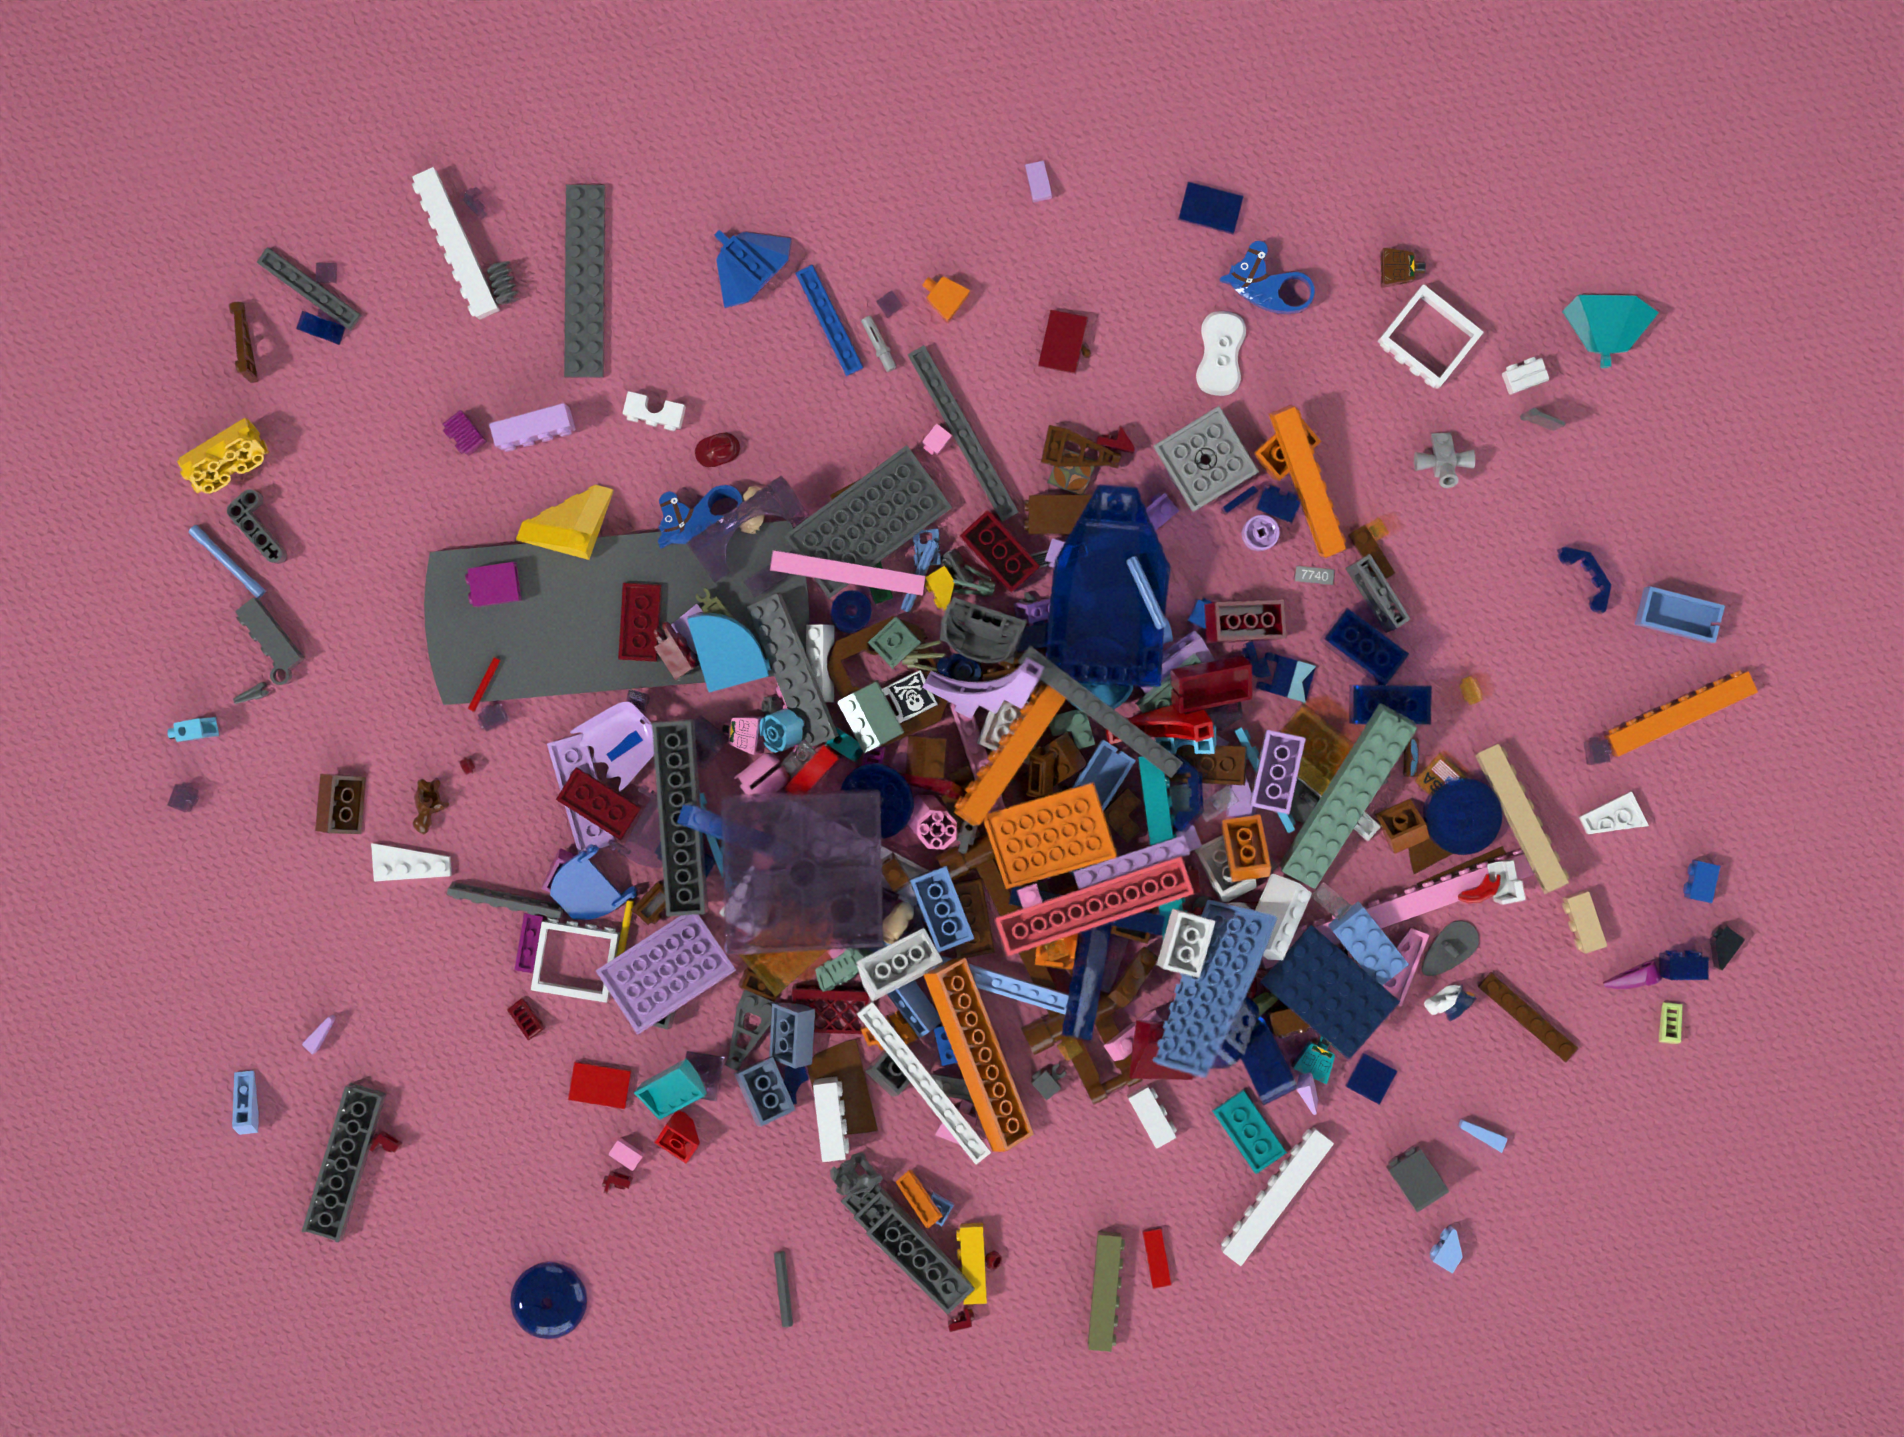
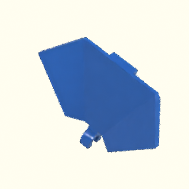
M720 230L715 233L716 239L723 244L716 262L724 307L728 308L748 303L788 262L791 238L741 232L729 239Z

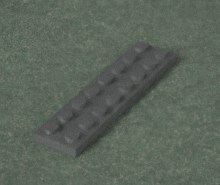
M781 592L748 606L747 609L766 656L769 659L787 708L794 712L797 717H801L804 722L801 741L804 750L838 737L839 735Z

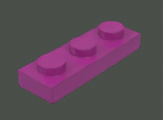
M524 913L514 970L534 973L541 924L544 921V916Z

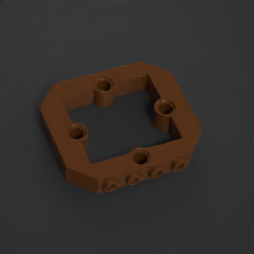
M894 616L836 641L827 669L841 700L849 696L851 692L861 690L859 687H853L842 660L864 650L871 655H879L876 651L870 650L868 642L894 619ZM899 619L921 642L919 645L926 643L925 640L928 637L923 628L919 629L918 625ZM932 646L915 650L918 651V654L934 653ZM918 658V663L916 664H920L924 659L929 660L931 663L930 667L937 668L935 673L943 674L940 664H935L933 658ZM916 668L918 671L921 670L926 680L930 671ZM933 694L938 705L911 717L909 721L901 722L900 725L904 733L881 744V746L884 747L940 722L948 701Z

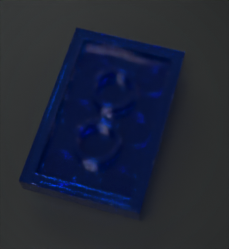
M1188 182L1178 220L1233 235L1244 196Z

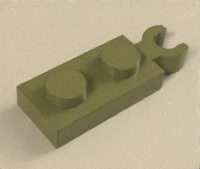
M707 587L703 589L706 592V597H700L698 593L695 595L699 602H704L705 605L701 607L704 613L722 614L735 619L717 595L714 598L710 597V590Z

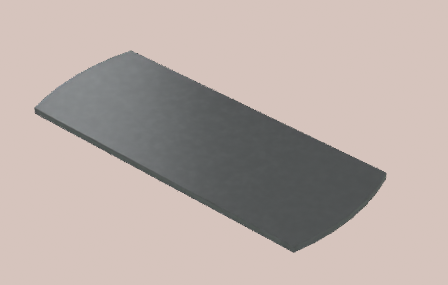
M791 521L762 523L759 527L760 530L756 531V534L741 532L740 525H736L726 534L708 541L691 544L672 543L664 548H660V544H658L661 532L597 537L590 560L528 543L430 552L425 581V632L434 680L443 705L471 703L493 657L501 661L480 702L704 683L705 678L701 665L675 680L659 654L657 662L618 660L623 583L662 585L660 629L667 639L668 636L662 627L663 623L669 622L673 624L696 604L700 608L705 605L704 602H699L695 595L698 593L700 597H706V592L703 589L707 587L710 590V597L714 598L717 595L735 620L743 624L755 636L761 646L765 660L768 658L747 607L781 592L806 654V625H810L806 576L770 570L773 551L795 554L783 537L793 529ZM509 562L517 563L522 601L478 608L473 607V604L469 603L468 593L471 590L465 578L468 568ZM771 668V670H769V676H768V677H773V676H774V673H773V671H772V668Z

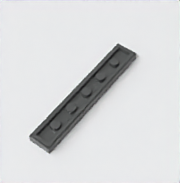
M267 247L256 262L350 331L362 315L270 248Z

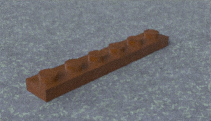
M1489 973L1479 984L1478 988L1565 1063L1577 1051L1578 1047L1492 973Z

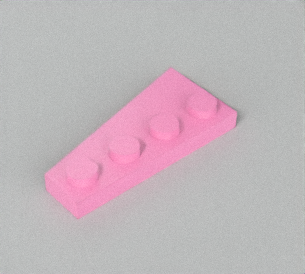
M1410 928L1396 948L1409 965L1382 985L1400 1001L1398 1006L1403 1004L1429 937L1428 934Z

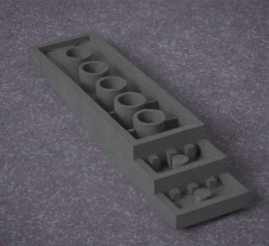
M879 1184L874 1185V1188L861 1201L855 1199L850 1194L841 1200V1203L854 1215L853 1218L867 1231L866 1234L947 1315L975 1289L932 1239Z

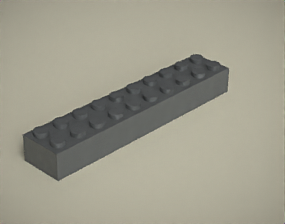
M694 719L655 721L652 723L666 916L706 914L709 910L703 833L677 823L683 805L701 808Z

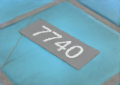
M1296 566L1295 581L1333 585V569Z

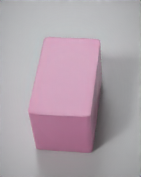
M619 1138L608 1155L633 1171L644 1153L622 1138Z

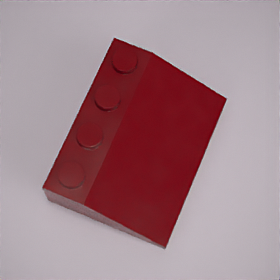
M1136 1020L1129 1078L1193 1079L1194 1074L1163 1066L1153 1061V1058H1156L1159 1047L1157 1045L1159 1039H1162L1165 1029L1163 1026L1165 1021Z

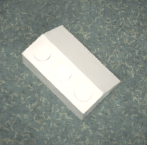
M1172 909L1157 965L1163 969L1199 978L1215 921Z

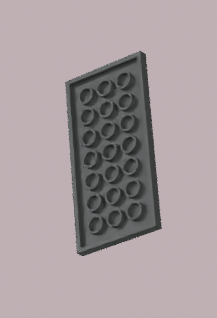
M906 445L783 537L796 555L873 567L950 510L952 506ZM814 578L829 599L849 585V583Z

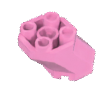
M917 794L906 804L905 821L927 848L945 849L956 839L957 822L934 795Z

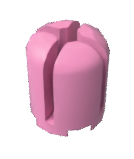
M772 753L763 754L734 777V779H740L742 782L740 787L750 799L755 798L759 803L756 805L757 807L761 806L790 780L789 771L785 766H781L754 789L751 787L781 762Z

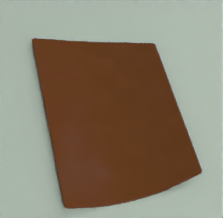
M1476 812L1475 818L1485 823V825L1479 831L1480 833L1476 834L1475 837L1473 836V838L1471 837V839L1463 828H1466L1470 835L1468 829L1470 830L1469 826L1472 824V813L1466 815L1463 820L1458 819L1456 820L1457 822L1454 821L1456 823L1454 824V828L1456 827L1455 831L1457 828L1460 829L1453 839L1449 838L1448 835L1446 836L1440 828L1428 833L1430 839L1409 848L1413 874L1494 833L1487 822L1478 817L1479 813ZM1459 832H1463L1468 838L1466 840L1465 837L1459 836L1456 840L1454 839ZM1503 846L1418 882V888L1423 887L1422 884L1427 881L1433 880L1434 883L1438 882L1442 876L1448 874L1452 876L1458 875L1459 870L1465 868L1472 870L1477 868L1479 863L1485 861L1492 863L1495 861L1494 858L1507 854Z
M856 1040L834 1045L812 1056V1064L807 1065L813 1094L815 1079L837 1076L838 1082L842 1081L843 1093L840 1096V1101L844 1100L845 1105L842 1120L846 1119L847 1134L844 1135L878 1131Z

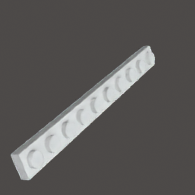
M871 1001L857 1012L859 1018L973 1162L978 1164L988 1156L991 1151L874 1003Z

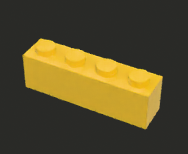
M983 1223L960 1224V1230H956L957 1241H961V1249H957L958 1261L962 1260V1268L958 1269L975 1288L963 1300L964 1305L986 1304Z

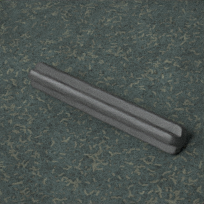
M777 1251L774 1253L781 1322L782 1326L787 1328L793 1326L786 1255L784 1251Z

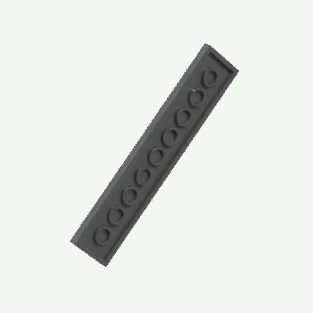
M566 185L565 378H604L605 185Z

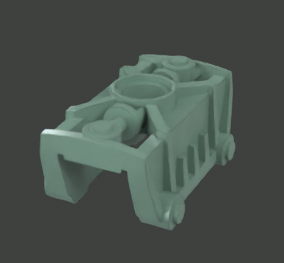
M858 941L834 960L829 959L817 967L815 970L822 991L832 990L836 985H842L843 982L845 983L858 975L859 970L856 962L873 954V952L866 945Z

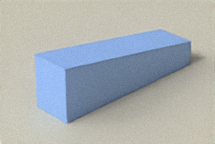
M1460 1120L1458 1126L1499 1152H1503L1508 1138L1465 1120Z

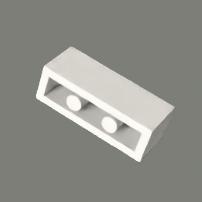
M1145 1085L1127 1095L1156 1149L1176 1138L1174 1132L1177 1130L1172 1121L1168 1122L1166 1120L1167 1112L1162 1104L1159 1106L1155 1099L1158 1096L1153 1087L1149 1089L1148 1085Z

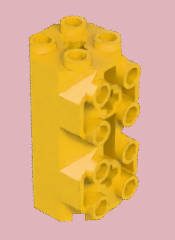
M243 418L179 457L177 462L182 469L180 471L181 475L186 481H191V485L196 493L204 492L210 494L228 485L231 479L230 475L235 472L243 474L261 465L264 459L263 455L269 451L265 441L260 439V433L249 419Z

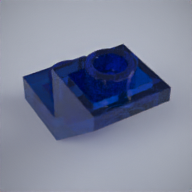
M302 311L296 327L297 330L340 345L346 328L305 311Z

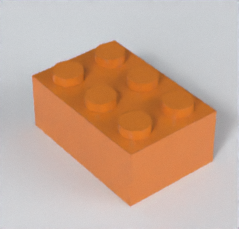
M1261 815L1222 820V833L1232 882L1269 877L1271 865Z

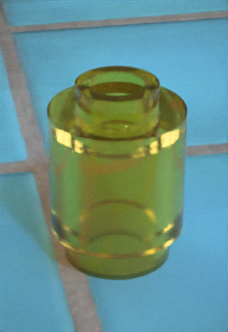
M1471 675L1461 679L1462 683L1459 684L1465 702L1468 701V704L1472 705L1484 700L1482 697L1484 694L1477 678H1473Z

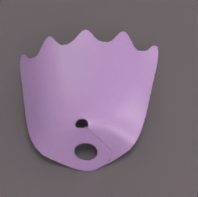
M631 702L618 703L577 726L570 732L571 734H584L579 746H592L594 748L593 763L604 762L608 764L609 768L606 778L617 776L621 778L619 791L623 790L654 755L652 724Z

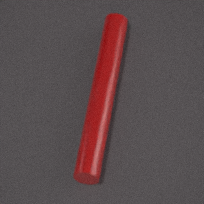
M493 657L468 707L469 710L475 712L501 660Z

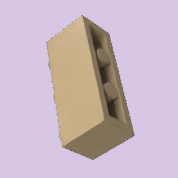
M1584 890L1563 897L1564 903H1562L1564 912L1569 915L1570 921H1568L1570 930L1575 933L1576 939H1574L1577 950L1586 954L1607 947L1590 892Z

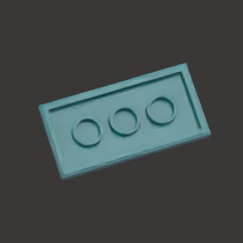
M1244 1089L1212 1110L1255 1174L1287 1153Z

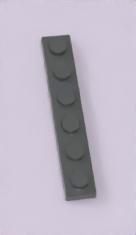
M452 882L447 890V895L452 896L454 899H468L473 903H487L492 907H507L511 911H526L530 915L541 914L550 919L560 918L564 912V909L558 903Z

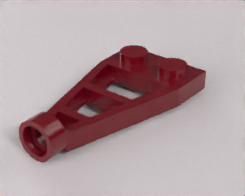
M891 771L888 777L889 786L899 787L902 784L939 792L955 800H958L959 797L963 798L967 793L964 788L950 781L902 774L896 771Z

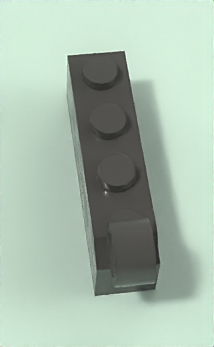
M253 597L235 611L238 615L237 620L242 626H247L250 630V637L254 641H258L262 646L260 648L267 657L270 656L274 661L272 663L274 668L270 672L271 681L277 685H286L292 679L291 669L302 662L305 657L262 602ZM280 669L286 672V678L282 682L276 678V673Z

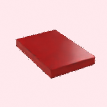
M575 1061L568 1100L625 1109L632 1071Z

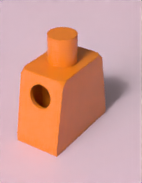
M942 276L938 283L928 277L922 285L930 292L927 296V301L946 322L951 320L970 295L969 289Z

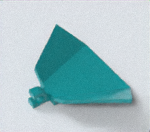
M1578 295L1562 311L1587 351L1601 354L1600 368L1611 367L1610 354L1628 352L1659 314L1658 311L1637 296Z

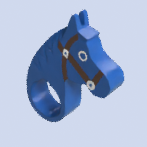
M1262 241L1253 242L1249 246L1244 259L1235 266L1232 265L1228 275L1220 277L1219 281L1221 283L1231 285L1241 297L1250 303L1276 314H1295L1306 310L1310 306L1315 294L1312 280L1303 273L1290 272L1271 276L1267 275L1264 259L1266 258L1268 248ZM1291 279L1303 281L1309 289L1310 296L1308 301L1297 307L1284 303L1278 294L1283 283Z
M729 485L716 486L693 509H689L683 503H679L677 495L671 491L662 494L659 499L663 512L661 525L658 526L661 532V536L658 539L659 547L664 548L672 543L691 544L708 541L732 530L739 523V514L744 507L740 492ZM722 498H732L738 502L736 509L730 514L716 516L711 514L713 504Z

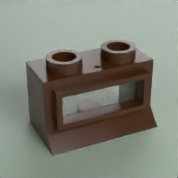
M658 881L631 909L647 925L651 924V922L655 925L662 917L660 913L666 909L664 884Z

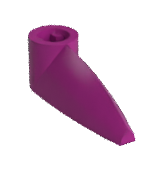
M1648 961L1604 981L1603 984L1607 988L1631 989L1645 985H1654L1660 982L1662 977L1655 961Z

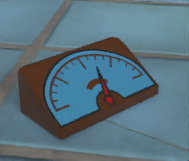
M1411 738L1404 748L1403 775L1405 777L1418 776V738Z

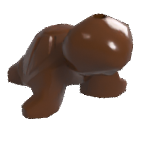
M421 779L417 782L418 787L414 800L419 814L413 821V827L423 835L429 831L432 824L431 814L442 811L449 806V802L444 803L440 800V795L437 791L440 781L437 779L432 782Z

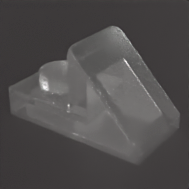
M1228 785L1196 807L1205 821L1208 822L1239 802V799Z

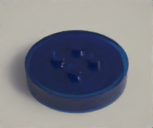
M1456 777L1440 783L1430 792L1424 804L1423 820L1426 823L1430 839L1437 846L1453 854L1470 855L1482 851L1494 841L1502 824V808L1498 797L1487 785L1472 778Z

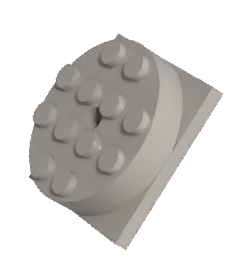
M1220 406L1153 446L1167 469L1171 481L1179 489L1192 512L1259 472ZM1202 455L1209 457L1210 463L1208 465L1200 463Z

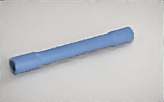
M197 524L190 528L188 533L233 573L257 599L265 594L266 590L222 551Z

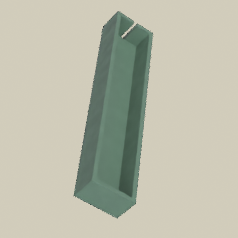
M1381 703L1379 704L1279 863L1282 872L1314 889L1317 887L1417 730L1414 721L1399 713L1397 715L1394 710Z

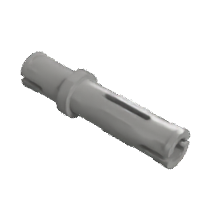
M871 315L863 318L861 322L877 352V358H880L887 372L894 370L897 366L890 354L891 350L886 346ZM871 329H872L873 332L875 333V335H876V337H877V339H878L879 342L876 341V339H875V337H874V335H873Z

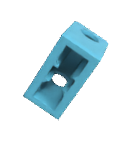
M216 717L176 722L173 724L174 728H169L167 732L169 739H176L177 742L219 736Z

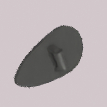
M1455 921L1448 924L1439 933L1426 953L1422 973L1426 976L1438 975L1454 968L1469 958L1475 952L1479 943L1476 929L1464 921Z

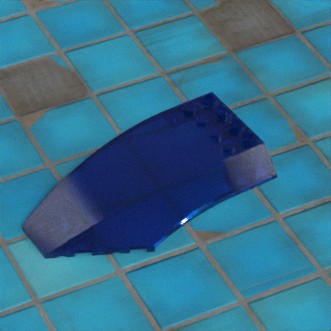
M1098 485L1055 558L1049 607L1046 658L1081 684L1137 688L1161 687L1164 628H1156L1127 564V560L1134 556L1137 557L1164 618L1171 566L1167 561L1156 530L1146 512V507L1140 498L1141 495L1138 488Z

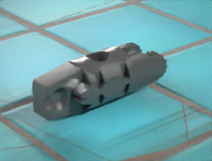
M962 819L956 840L960 841L958 852L965 854L968 845H973L978 825L972 826Z

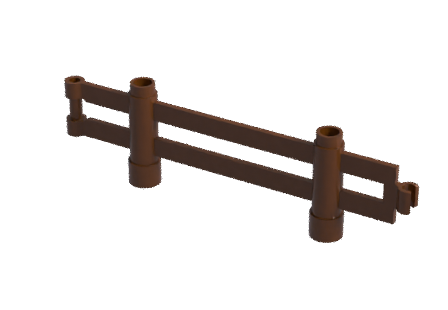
M968 765L949 774L952 782L964 789L967 788L971 781H975L971 768ZM944 795L942 799L949 813L956 820L959 832L962 818L954 813L956 809L954 806L958 800ZM977 829L973 845H968L965 854L958 852L959 846H954L936 855L941 868L947 867L952 882L969 874L970 870L977 868L1000 917L1018 911L1008 901L1011 895L1008 889H1006L1004 881L993 861L996 857L988 832L980 835ZM1037 880L1030 882L1031 885L1036 884L1041 898L1045 896L1048 900L1053 899L1045 881ZM1076 946L1074 968L1068 971L1082 1000L1070 1005L1067 1015L1046 1009L1049 1014L1048 1017L1044 1019L1039 1018L1021 1027V1030L1034 1055L1054 1046V1043L1062 1040L1093 1105L1107 1099V1094L1125 1085L1131 1087L1143 1081V1079L1129 1078L1132 1058L1129 1054L1122 1060H1113L1116 1068L1120 1069L1122 1074L1102 1084L1100 1083V1076L1078 1031L1095 1024L1104 1044H1106L1119 1034L1111 1015L1122 1007L1108 997L1114 986L1106 990H1098ZM1036 947L1019 952L1033 983L1057 990L1046 966L1035 965Z

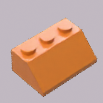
M1301 418L1302 426H1305L1308 432V443L1314 449L1322 441ZM1273 434L1254 453L1260 465L1271 478L1280 481L1289 473L1276 434Z

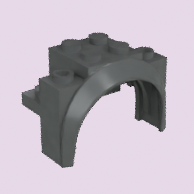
M953 597L941 621L940 640L947 642L961 655L975 661L984 663L1005 661L1013 664L1027 621Z

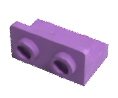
M1166 492L1163 495L1158 493L1151 499L1153 502L1148 507L1144 505L1136 511L1138 514L1135 517L1136 521L1149 536L1179 511L1167 497Z

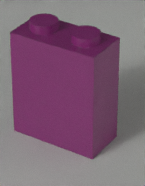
M509 562L467 569L468 573L465 574V578L471 590L468 593L469 603L473 604V607L478 608L522 601L517 563Z

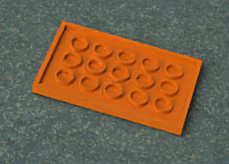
M1094 782L990 812L983 819L1006 889L1117 858Z

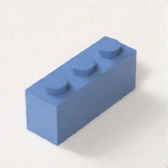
M915 980L887 994L919 1038L932 1031L942 1022L938 1011L930 1003Z

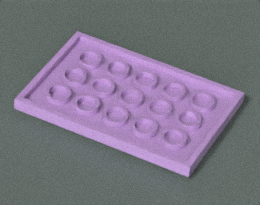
M681 915L597 969L596 973L638 1035L736 970L700 916Z

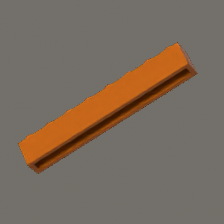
M1288 405L1269 413L1319 556L1327 558L1346 550L1344 544L1346 539L1343 533H1340L1338 527L1340 525L1339 519L1332 510L1334 507L1333 502L1326 494L1327 485L1320 477L1321 469L1314 460V449L1308 443V432L1305 426H1302L1300 410L1296 406Z
M1740 669L1730 674L1731 677L1728 679H1717L1713 681L1712 686L1708 688L1702 686L1696 689V693L1691 696L1689 694L1680 696L1678 698L1679 701L1676 703H1665L1660 706V710L1656 712L1654 710L1648 711L1639 720L1637 718L1625 722L1626 726L1624 727L1616 726L1609 729V733L1604 735L1613 756L1619 757L1758 693L1749 671L1742 672Z

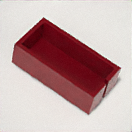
M1243 655L1170 669L1171 686L1173 687L1171 688L1172 705L1179 713L1252 699V664Z

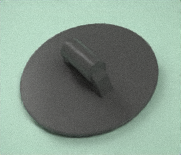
M1299 779L1296 780L1289 814L1295 820L1305 823L1320 798Z

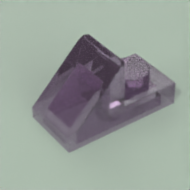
M630 689L626 702H631L645 716L650 697L648 694Z

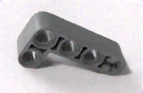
M251 489L245 490L228 505V516L269 562L283 563L287 558L286 550L253 514L263 504L262 494ZM255 494L256 500L254 503L251 504L249 502L250 495ZM237 507L241 508L239 516H236L234 513ZM250 521H253L254 528L251 531H249L247 529V524ZM265 535L267 542L261 545L260 538ZM273 551H277V552H278V553H277L278 558H274L275 554H274Z

